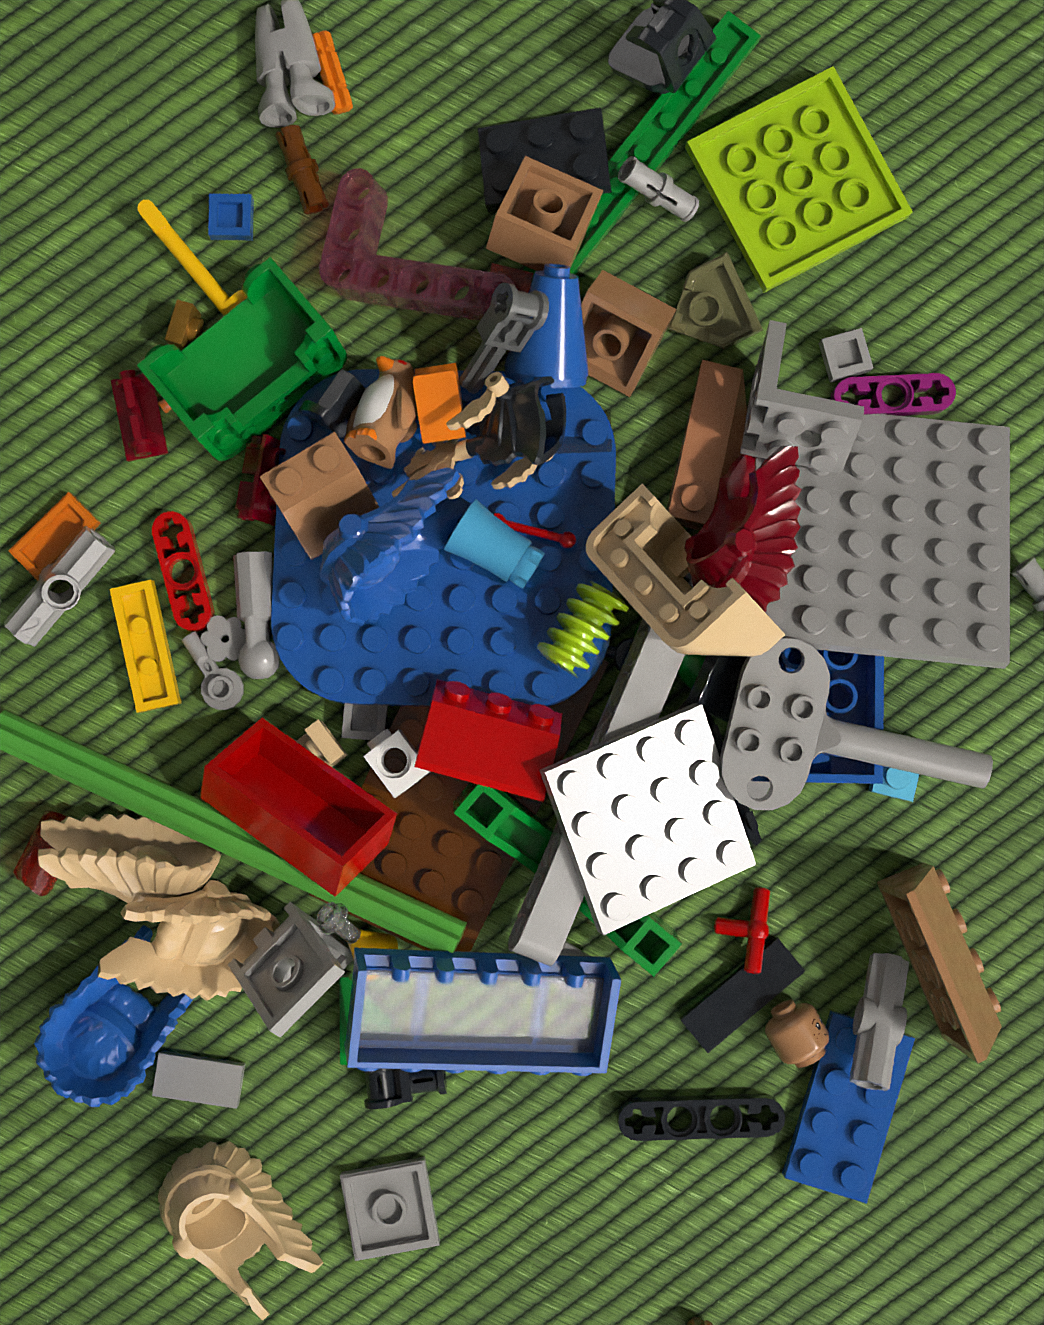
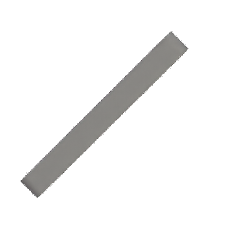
M643 618L588 749L657 720L685 654L676 653L666 645ZM558 821L513 925L508 941V949L548 966L553 965L557 960L584 897Z

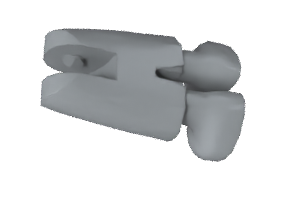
M299 0L281 1L285 25L283 29H280L278 18L271 5L267 4L257 8L255 22L256 74L258 83L266 87L258 106V115L261 123L265 126L281 128L293 124L297 119L295 107L301 113L309 116L325 115L335 108L333 92L327 86L313 79L321 71L314 38ZM288 85H291V87H290V94H289V92H288V90H287V87H286V86H288Z

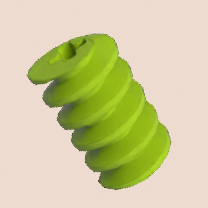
M590 581L592 586L586 584L577 585L576 591L582 600L574 598L567 600L566 605L573 615L565 613L557 615L556 619L563 630L557 628H549L547 630V635L554 644L539 642L537 645V649L545 658L576 678L578 676L573 671L574 667L587 670L590 667L583 657L584 652L598 655L600 652L592 641L594 637L603 640L609 639V635L602 625L604 623L615 626L619 624L612 610L615 608L627 612L629 609L626 603L619 597L593 581Z

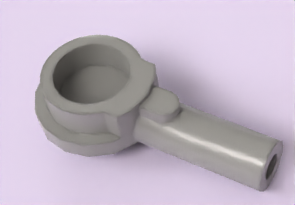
M196 632L182 639L183 644L205 676L201 684V694L204 701L210 707L217 710H228L235 707L241 701L244 694V684L241 677L230 669L219 668L216 662L208 657L207 648L202 644Z

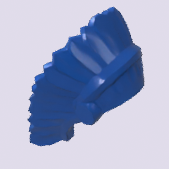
M446 467L432 471L418 480H408L400 493L391 501L363 515H345L339 521V528L326 537L323 542L322 563L319 568L320 578L325 585L331 588L343 620L350 623L356 622L359 626L363 625L366 620L377 623L381 614L389 615L393 606L405 603L406 594L417 590L419 579L430 575L431 566L440 560V550L446 546L450 535L459 523V519L463 517L471 505L460 496L456 499L447 498V491L456 484L461 476L457 470Z
M143 925L134 938L150 942L153 935L152 930ZM96 966L91 976L85 978L77 990L65 994L62 1004H55L50 1007L49 1017L39 1026L40 1034L34 1042L39 1053L36 1056V1064L44 1071L45 1079L51 1082V1087L58 1095L71 1098L76 1103H85L90 1107H100L102 1103L113 1105L121 1097H127L137 1084L144 1082L146 1077L145 1069L154 1064L155 1053L165 1043L166 1036L175 1029V1026L178 1024L177 1019L186 1012V1008L193 999H190L184 993L175 997L168 993L155 1007L148 1001V998L144 997L141 993L133 991L127 984H120L116 978L107 980L98 977V966Z

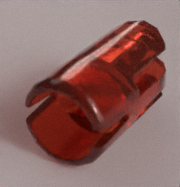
M45 811L13 870L14 877L39 896H46L50 893L58 879L50 875L38 863V849H54L41 837V821L54 819L61 822L67 817L54 811Z

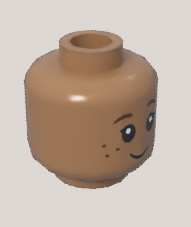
M786 1000L771 1010L773 1017L766 1024L765 1034L782 1062L795 1064L797 1068H803L817 1062L825 1055V1046L829 1042V1033L812 1005L808 1003L795 1004L793 1000Z

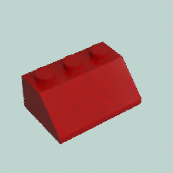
M437 679L425 718L414 767L543 802L547 790L540 770L554 763L560 738L562 713L554 712L545 705H529L514 701L502 693L489 694L471 689L466 684L458 681L446 682Z

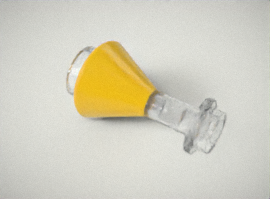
M330 902L324 905L318 912L316 921L319 924L320 932L324 935H330L335 932L349 945L353 960L354 948L398 949V942L393 935L359 930L346 919L348 909L341 903L335 904ZM367 974L366 979H382L387 977L388 974Z

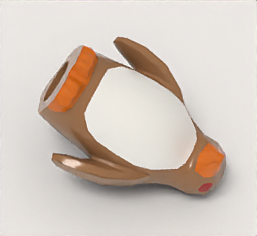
M379 356L376 358L379 378L365 389L359 404L352 411L347 423L344 443L358 457L392 469L399 442L404 443L408 441L417 430V423L415 422L417 406L412 381L415 372L411 364L404 360Z

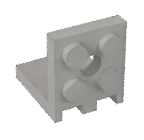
M770 320L752 378L740 454L767 459L780 446H798L799 458L795 465L813 468L822 472L841 474L863 421L864 406L777 389L787 323ZM803 431H814L816 434H807Z
M291 902L284 907L289 917L274 932L264 927L253 939L258 948L243 963L233 959L228 964L268 1030L280 1038L345 973L343 969L353 960L347 942Z

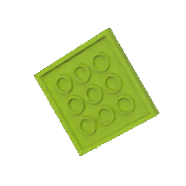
M834 66L687 141L685 145L687 153L763 293L909 218L913 213Z

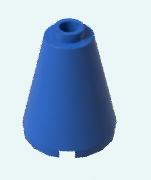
M549 263L544 265L543 271L535 272L528 293L534 290L544 292L548 297L549 312L544 325L533 332L521 352L509 350L504 364V374L509 379L524 382L525 384L532 381L534 377L552 376L554 383L550 384V388H575L586 384L589 371L579 280L577 275L570 273V266Z

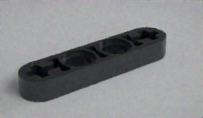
M732 1094L635 1097L622 1103L618 1109L617 1119L621 1132L630 1140L656 1141L774 1136L784 1126L785 1114L781 1105L771 1095ZM746 1104L745 1111L747 1114L760 1113L761 1106L767 1105L769 1110L775 1113V1117L768 1118V1125L764 1126L761 1125L758 1118H745L747 1127H741L742 1114L739 1105ZM720 1105L730 1107L734 1113L731 1124L723 1128L714 1126L710 1121L712 1110ZM679 1106L687 1108L691 1112V1121L688 1126L682 1129L671 1127L667 1121L669 1112ZM661 1107L659 1117L663 1129L655 1130L656 1123L654 1120L642 1121L641 1129L636 1130L633 1129L631 1122L625 1121V1118L633 1115V1109H641V1113L645 1117H656L653 1108Z

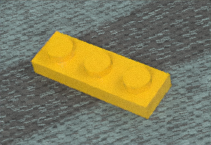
M150 579L111 588L110 594L136 712L143 713L182 704L155 581Z

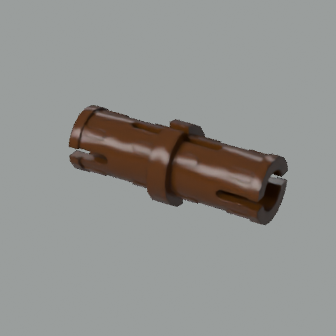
M299 125L283 127L281 129L282 132L277 131L275 137L287 165L285 172L288 180L293 181L304 214L321 212L323 210L322 207L327 208L329 206V202L326 199L317 175L319 167L316 159H311Z

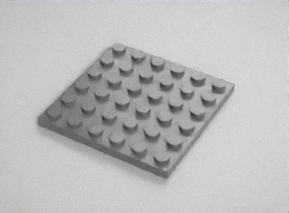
M887 414L863 415V421L841 474L822 472L813 468L796 465L800 470V474L795 484L802 490L795 501L801 508L797 518L801 528L794 537L798 549L791 556L795 567L787 574L788 585L780 588V599L768 603L767 611L765 612L784 632L785 636L783 637L799 639L812 645L816 650L1005 669L1010 663V427ZM803 431L807 434H816L814 431ZM755 457L754 471L766 460L765 458Z

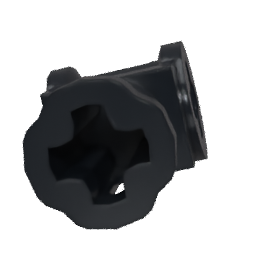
M379 1068L375 1071L360 1070L365 1073L368 1095V1098L364 1100L366 1109H383L397 1106L401 1103L412 1102L414 1094L438 1091L440 1095L447 1094L446 1071L422 1069L419 1072Z

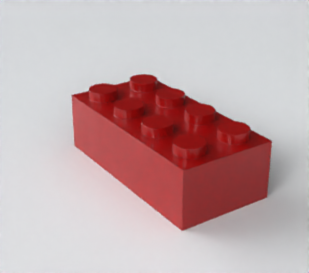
M264 718L258 720L204 767L200 798L334 897L389 844L397 813Z

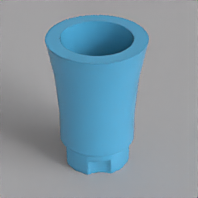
M477 499L474 500L465 512L444 548V551L464 558L488 570L505 582L510 579L511 582L522 589L545 555L543 551L530 546L532 541L514 531L492 514Z

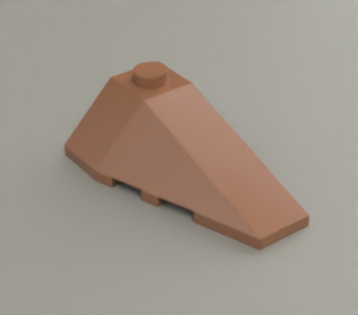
M706 360L701 361L666 508L682 527L701 530L714 509L718 497L720 478L727 474L731 464L742 455L740 451L747 415L743 369Z

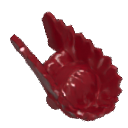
M780 446L756 471H754L755 456L742 454L731 464L727 474L720 478L718 497L709 519L699 533L686 539L684 546L693 587L703 580L710 587L723 588L727 587L726 583L733 578L764 612L767 611L768 603L780 599V588L788 585L787 574L795 567L791 556L798 549L794 537L801 528L797 520L801 508L795 502L802 490L795 484L800 474V470L795 465L799 458L798 446Z

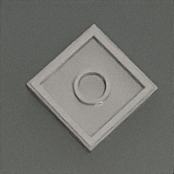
M425 1156L341 1172L340 1179L355 1261L440 1245Z

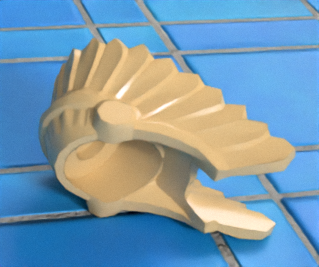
M123 813L117 817L111 814H104L99 820L85 815L80 821L72 817H66L61 822L54 819L41 821V837L54 849H38V863L40 867L50 875L65 881L70 888L101 890L120 898L126 903L133 901L143 902L146 897L172 898L198 892L212 876L221 857L219 851L144 816L134 819Z
M209 880L202 890L185 896L172 898L146 897L143 902L133 901L126 904L120 913L123 919L129 921L160 922L155 939L152 942H147L129 937L126 943L100 959L98 977L107 980L116 978L120 984L135 982L138 990L150 986L155 993L168 992L173 997L183 993L190 999L200 995L206 1001L216 995L226 997L229 991L241 992L242 986L228 964L233 959L243 963L258 948L253 939L260 931L266 927L274 932L280 924L276 917L267 909L253 904L247 895L237 892L231 893L226 885L215 880Z
M210 1141L202 1148H194L190 1153H185L178 1157L172 1165V1169L167 1173L158 1194L160 1218L163 1220L169 1234L173 1236V1247L181 1257L185 1259L195 1258L206 1266L246 1305L250 1306L261 1320H264L270 1315V1312L238 1271V1268L244 1264L245 1260L259 1252L261 1246L265 1243L277 1260L286 1261L310 1273L315 1272L324 1262L317 1253L311 1250L312 1240L301 1231L302 1224L292 1219V1208L283 1202L282 1194L272 1187L271 1175L261 1172V1160L250 1158L245 1148H237L230 1141L221 1145Z

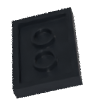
M601 107L478 128L485 206L488 213L498 211L525 156L603 190L602 194L612 192Z

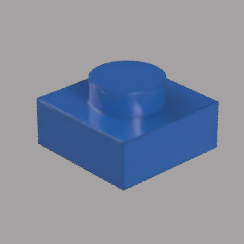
M209 194L208 235L211 240L253 241L254 199L251 194Z

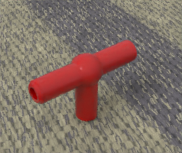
M756 887L753 890L750 921L717 917L714 923V932L716 934L748 938L744 970L751 974H759L761 972L764 943L769 935L767 917L770 891L763 887Z

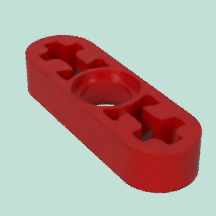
M174 511L164 512L154 520L152 536L173 617L176 623L183 629L199 632L207 628L211 617L215 615V610L191 522L180 513ZM173 521L177 526H183V531L177 534L178 544L183 549L189 546L190 552H176L167 557V551H175L172 539L163 536V532L169 529L168 522ZM188 560L194 566V576L187 583H177L172 576V569L177 562ZM199 586L200 593H192L195 605L204 607V613L198 615L199 622L194 624L192 619L184 618V612L190 609L188 597L182 595L178 598L177 591H191Z

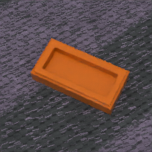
M68 492L9 552L39 581V575L43 568L57 560L84 526L95 530L101 522L72 493Z

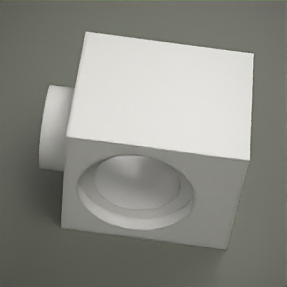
M386 729L367 743L371 751L363 757L394 798L400 796L431 772L414 767L417 751L401 730L391 734ZM391 748H399L407 756V765L400 773H393L385 767L384 756Z

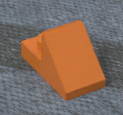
M457 363L414 369L415 376H413L412 381L423 444L465 438V428L461 427L457 430H450L446 425L449 420L463 411Z

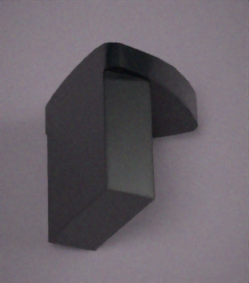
M341 369L318 403L305 400L298 411L343 438L346 434L350 415L359 404L366 388L354 375Z

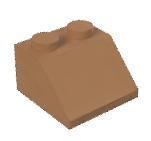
M525 156L495 215L486 249L536 271H543L544 265L549 263L571 267L603 190Z
M602 270L586 292L581 303L589 376L631 397L677 309Z
M335 432L260 476L310 560L323 553L324 540L330 533L339 528V521L345 515H363L379 508L359 469Z

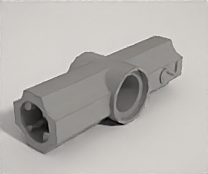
M84 526L57 560L43 568L39 575V581L4 621V627L24 644L35 647L64 611L73 608L78 603L81 591L116 551L114 546L94 529ZM56 580H66L71 584L69 589L63 593H54L48 589L50 584Z
M873 953L869 958L864 995L857 1004L853 1020V1034L857 1035L849 1081L862 1088L883 1091L890 1089L896 1046L900 1044L903 1038L907 1020V1010L902 1005L909 962L902 959L901 956L889 953Z

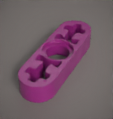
M941 373L849 377L842 380L834 388L830 400L849 403L846 400H841V396L848 391V388H853V394L859 396L867 395L871 391L870 386H874L872 393L874 408H870L871 399L859 400L855 404L864 406L863 415H934L941 413L953 403L956 396V388L953 381ZM932 384H935L937 391L944 393V396L937 401V404L933 403L932 397L926 396L918 397L914 401L916 406H912L914 393L926 392L932 387ZM887 385L899 387L904 395L902 405L890 407L885 404L882 399L883 388Z

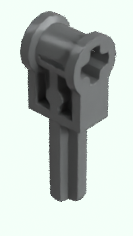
M499 284L492 295L489 308L477 325L483 342L459 378L461 387L467 389L469 393H478L506 350L522 351L533 332L540 329L547 319L549 301L544 292L534 290L526 293L518 291L513 284Z

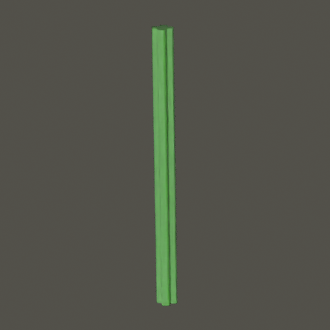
M4 710L0 713V750L433 951H449L451 953L456 950L467 922L361 873L334 897L207 802L10 711Z

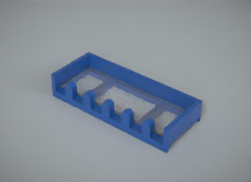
M354 948V968L346 1041L344 1043L347 1067L357 1068L362 1071H375L379 1068L401 1069L406 1072H419L422 1069L444 1070L449 1073L475 1070L487 1071L493 1074L520 1071L530 1072L535 1075H546L550 1072H566L578 1076H588L592 1073H607L621 978L610 957L559 955L555 963L548 966L514 953L459 951L451 953L449 951Z

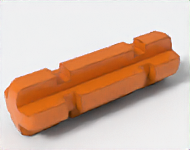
M324 30L314 33L312 35L321 66V71L319 72L323 85L327 86L334 94L335 108L331 112L335 115L349 112L353 108V104L337 52H335L331 33Z

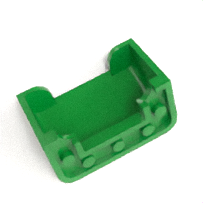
M271 257L262 264L254 265L245 274L242 290L247 298L182 351L174 344H159L150 349L145 359L137 364L138 368L194 437L218 461H226L239 454L246 448V443H251L252 436H261L288 414L298 400L314 385L337 374L348 358L333 329Z

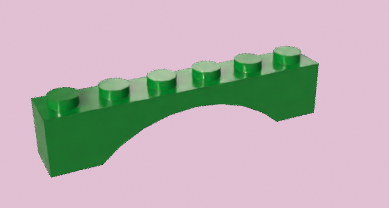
M470 782L453 802L454 814L487 841L502 849L536 873L553 829L508 792ZM584 895L578 910L594 923ZM655 913L648 914L605 934L620 950L653 977L682 945L675 930Z

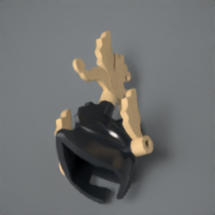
M494 372L485 380L486 392L480 398L471 401L464 407L463 411L446 423L450 430H457L463 427L466 432L471 435L475 434L477 437L459 442L457 441L461 438L448 440L443 443L444 441L432 442L436 447L432 451L426 450V452L423 447L418 449L415 456L411 459V463L404 467V471L410 478L409 480H418L432 471L446 467L454 469L455 461H463L477 455L484 465L493 464L494 466L509 464L516 457H524L515 461L504 473L491 482L494 489H502L504 487L511 489L517 483L525 482L528 475L534 473L537 465L552 459L561 447L566 428V402L564 394L546 395V403L550 411L551 420L545 421V412L540 404L538 391L540 387L554 383L552 376L534 377L532 381L525 384L524 382L508 384L502 373ZM462 475L456 484L447 491L449 499H456L462 494V486L464 485ZM407 481L392 491L393 497L400 493Z

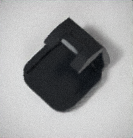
M653 0L651 7L642 11L613 47L609 54L608 63L612 72L617 76L646 90L659 94L676 93L691 70L714 43L716 36L697 6L688 0Z

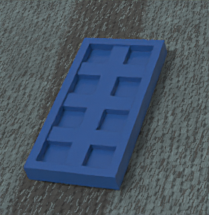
M830 1010L825 1026L829 1033V1042L825 1046L826 1053L814 1064L782 1175L784 1178L867 1203L915 1038L904 1033L900 1044L896 1046L890 1089L883 1091L862 1088L849 1082L857 1035L853 1034L854 1017Z

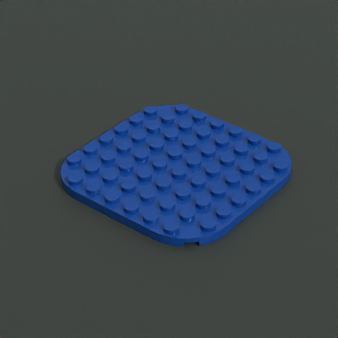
M379 369L347 371L354 375L365 388L379 378ZM458 371L459 378L461 377L464 371ZM493 371V372H492V373H494V372H500V373H502V375L504 376V378L506 379V381L508 382V384H512V383L517 382V381H513V380L509 379L508 377H506L505 374H504L505 371ZM337 374L314 385L298 400L291 410L283 427L279 447L284 448L286 453L285 455L279 453L278 465L333 433L303 415L298 409L305 400L318 403ZM485 384L476 394L469 393L467 389L460 385L463 409L471 401L480 398L486 392L487 387ZM549 384L539 388L538 398L545 412V421L551 420L550 411L546 403V395L563 393L565 396L566 428L561 447L552 459L537 465L534 473L528 475L525 482H519L511 489L508 487L494 489L491 482L504 473L515 461L524 457H516L509 464H500L498 466L493 464L484 465L478 455L463 461H455L454 470H457L464 479L463 491L460 497L470 504L477 499L492 514L500 513L506 520L560 534L568 531L576 536L575 545L572 548H564L560 545V542L517 532L532 541L530 546H534L545 553L523 589L511 582L510 579L505 582L488 570L464 558L444 551V548L440 550L439 562L431 566L430 575L418 580L416 591L406 594L404 604L393 606L389 615L381 614L377 623H372L368 620L360 626L356 622L350 623L343 620L331 588L321 581L319 568L322 563V554L310 560L276 505L271 628L276 650L290 674L311 692L333 702L352 705L429 707L437 679L446 682L458 681L466 684L471 689L489 694L502 693L514 701L529 705L541 704L547 707L570 698L594 677L605 659L611 638V624L604 623L602 625L609 635L608 640L595 637L592 640L599 649V654L595 655L587 652L583 654V657L590 665L589 669L574 667L573 671L578 678L545 658L537 649V645L539 642L554 644L547 635V630L549 628L563 630L556 618L559 613L573 615L566 602L569 598L582 600L576 591L578 584L592 586L590 581H593L613 593V584L586 553L588 536L615 510V440L610 422L597 401L581 387L550 388ZM418 412L415 420L417 430L408 441L404 443L399 442L392 469L358 457L344 443L346 434L343 438L338 436L359 469L379 507L394 498L392 491L410 479L404 471V467L411 463V459L415 456L416 451L422 447L425 449V452L426 450L432 451L436 447L432 443L423 444ZM465 431L466 437L461 438L457 442L465 439H471L477 436L475 434L471 435L470 433Z

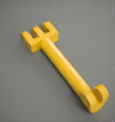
M142 200L138 204V212L146 224L164 243L223 316L247 298L243 290H238L229 297L170 226L157 207L150 200Z

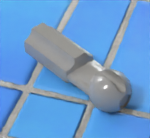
M272 552L237 553V555H233L237 618L245 622L246 643L239 651L238 661L240 669L252 679H265L272 676L280 664V657L276 647L270 641L269 628L273 590Z

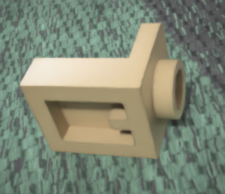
M319 719L305 729L306 734L296 741L331 767L348 756L324 722Z

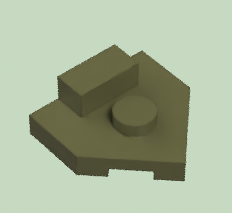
M728 252L689 271L677 310L668 327L669 330L723 349L763 331Z

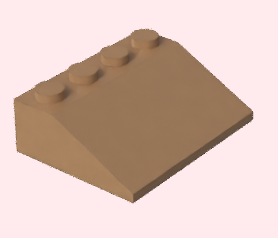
M921 863L878 881L879 889L942 1038L976 1063L985 1061L1002 1027L996 1014L1001 1012V1007L993 990L990 987L986 989L980 977V973L984 972V967L979 955L974 948H968L963 937V933L967 932L965 921L958 909L952 910L946 894L950 893V887L945 875L940 869L935 870L934 866Z

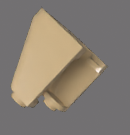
M643 484L630 494L588 536L586 553L591 561L662 641L676 653L754 657L767 652L785 636L784 632L733 578L726 583L727 587L723 588L710 587L703 580L699 581L693 588L684 579L689 573L686 561L687 553L684 546L686 539L691 537V535Z

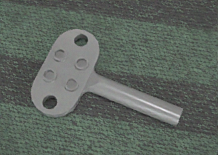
M782 637L762 655L747 656L740 671L720 753V774L725 788L740 804L754 810H774L789 804L801 793L808 778L812 761L820 753L845 757L981 789L987 786L993 768L992 756L989 754L830 718L826 713L830 673L825 659L812 645L796 638ZM795 647L801 654V663L796 670L791 672L783 671L779 665V656L784 649ZM756 776L767 777L770 782L769 792L762 798H752L747 792L749 781Z

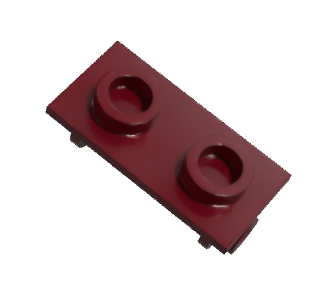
M135 370L119 372V378L111 380L126 461L131 462L169 454L155 387L144 374L136 375Z
M263 434V437L252 436L251 443H246L242 473L255 476L253 482L240 481L234 509L238 511V519L245 521L257 520L274 526L276 503L260 476L278 466L279 453L285 455L286 450L279 448L280 440L267 434Z

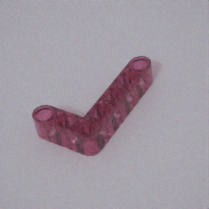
M362 168L352 169L341 178L319 265L321 279L340 297L352 301L481 321L490 306L492 295L499 284L509 283L517 288L508 276L500 273L376 255L388 206V195L376 179L367 170ZM369 189L368 194L364 198L358 200L360 194L364 190ZM360 229L358 235L354 239L348 241L350 234L353 231ZM350 269L349 275L339 282L340 275L345 270ZM389 274V279L384 286L377 288L378 281L383 276ZM429 280L427 288L423 292L416 294L417 286L421 282ZM469 286L465 297L455 300L457 291L460 288Z

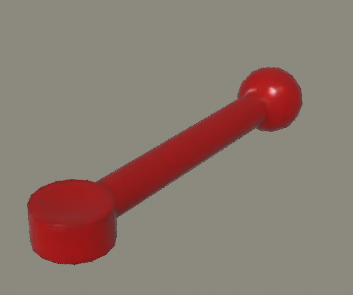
M494 513L497 518L514 531L560 542V545L564 548H572L576 543V536L572 532L566 531L560 534L509 521L502 514Z

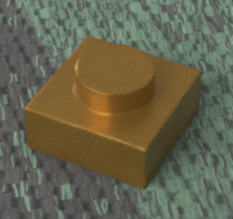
M177 299L165 337L168 344L176 345L181 351L203 333L204 321L201 319V313L194 304Z

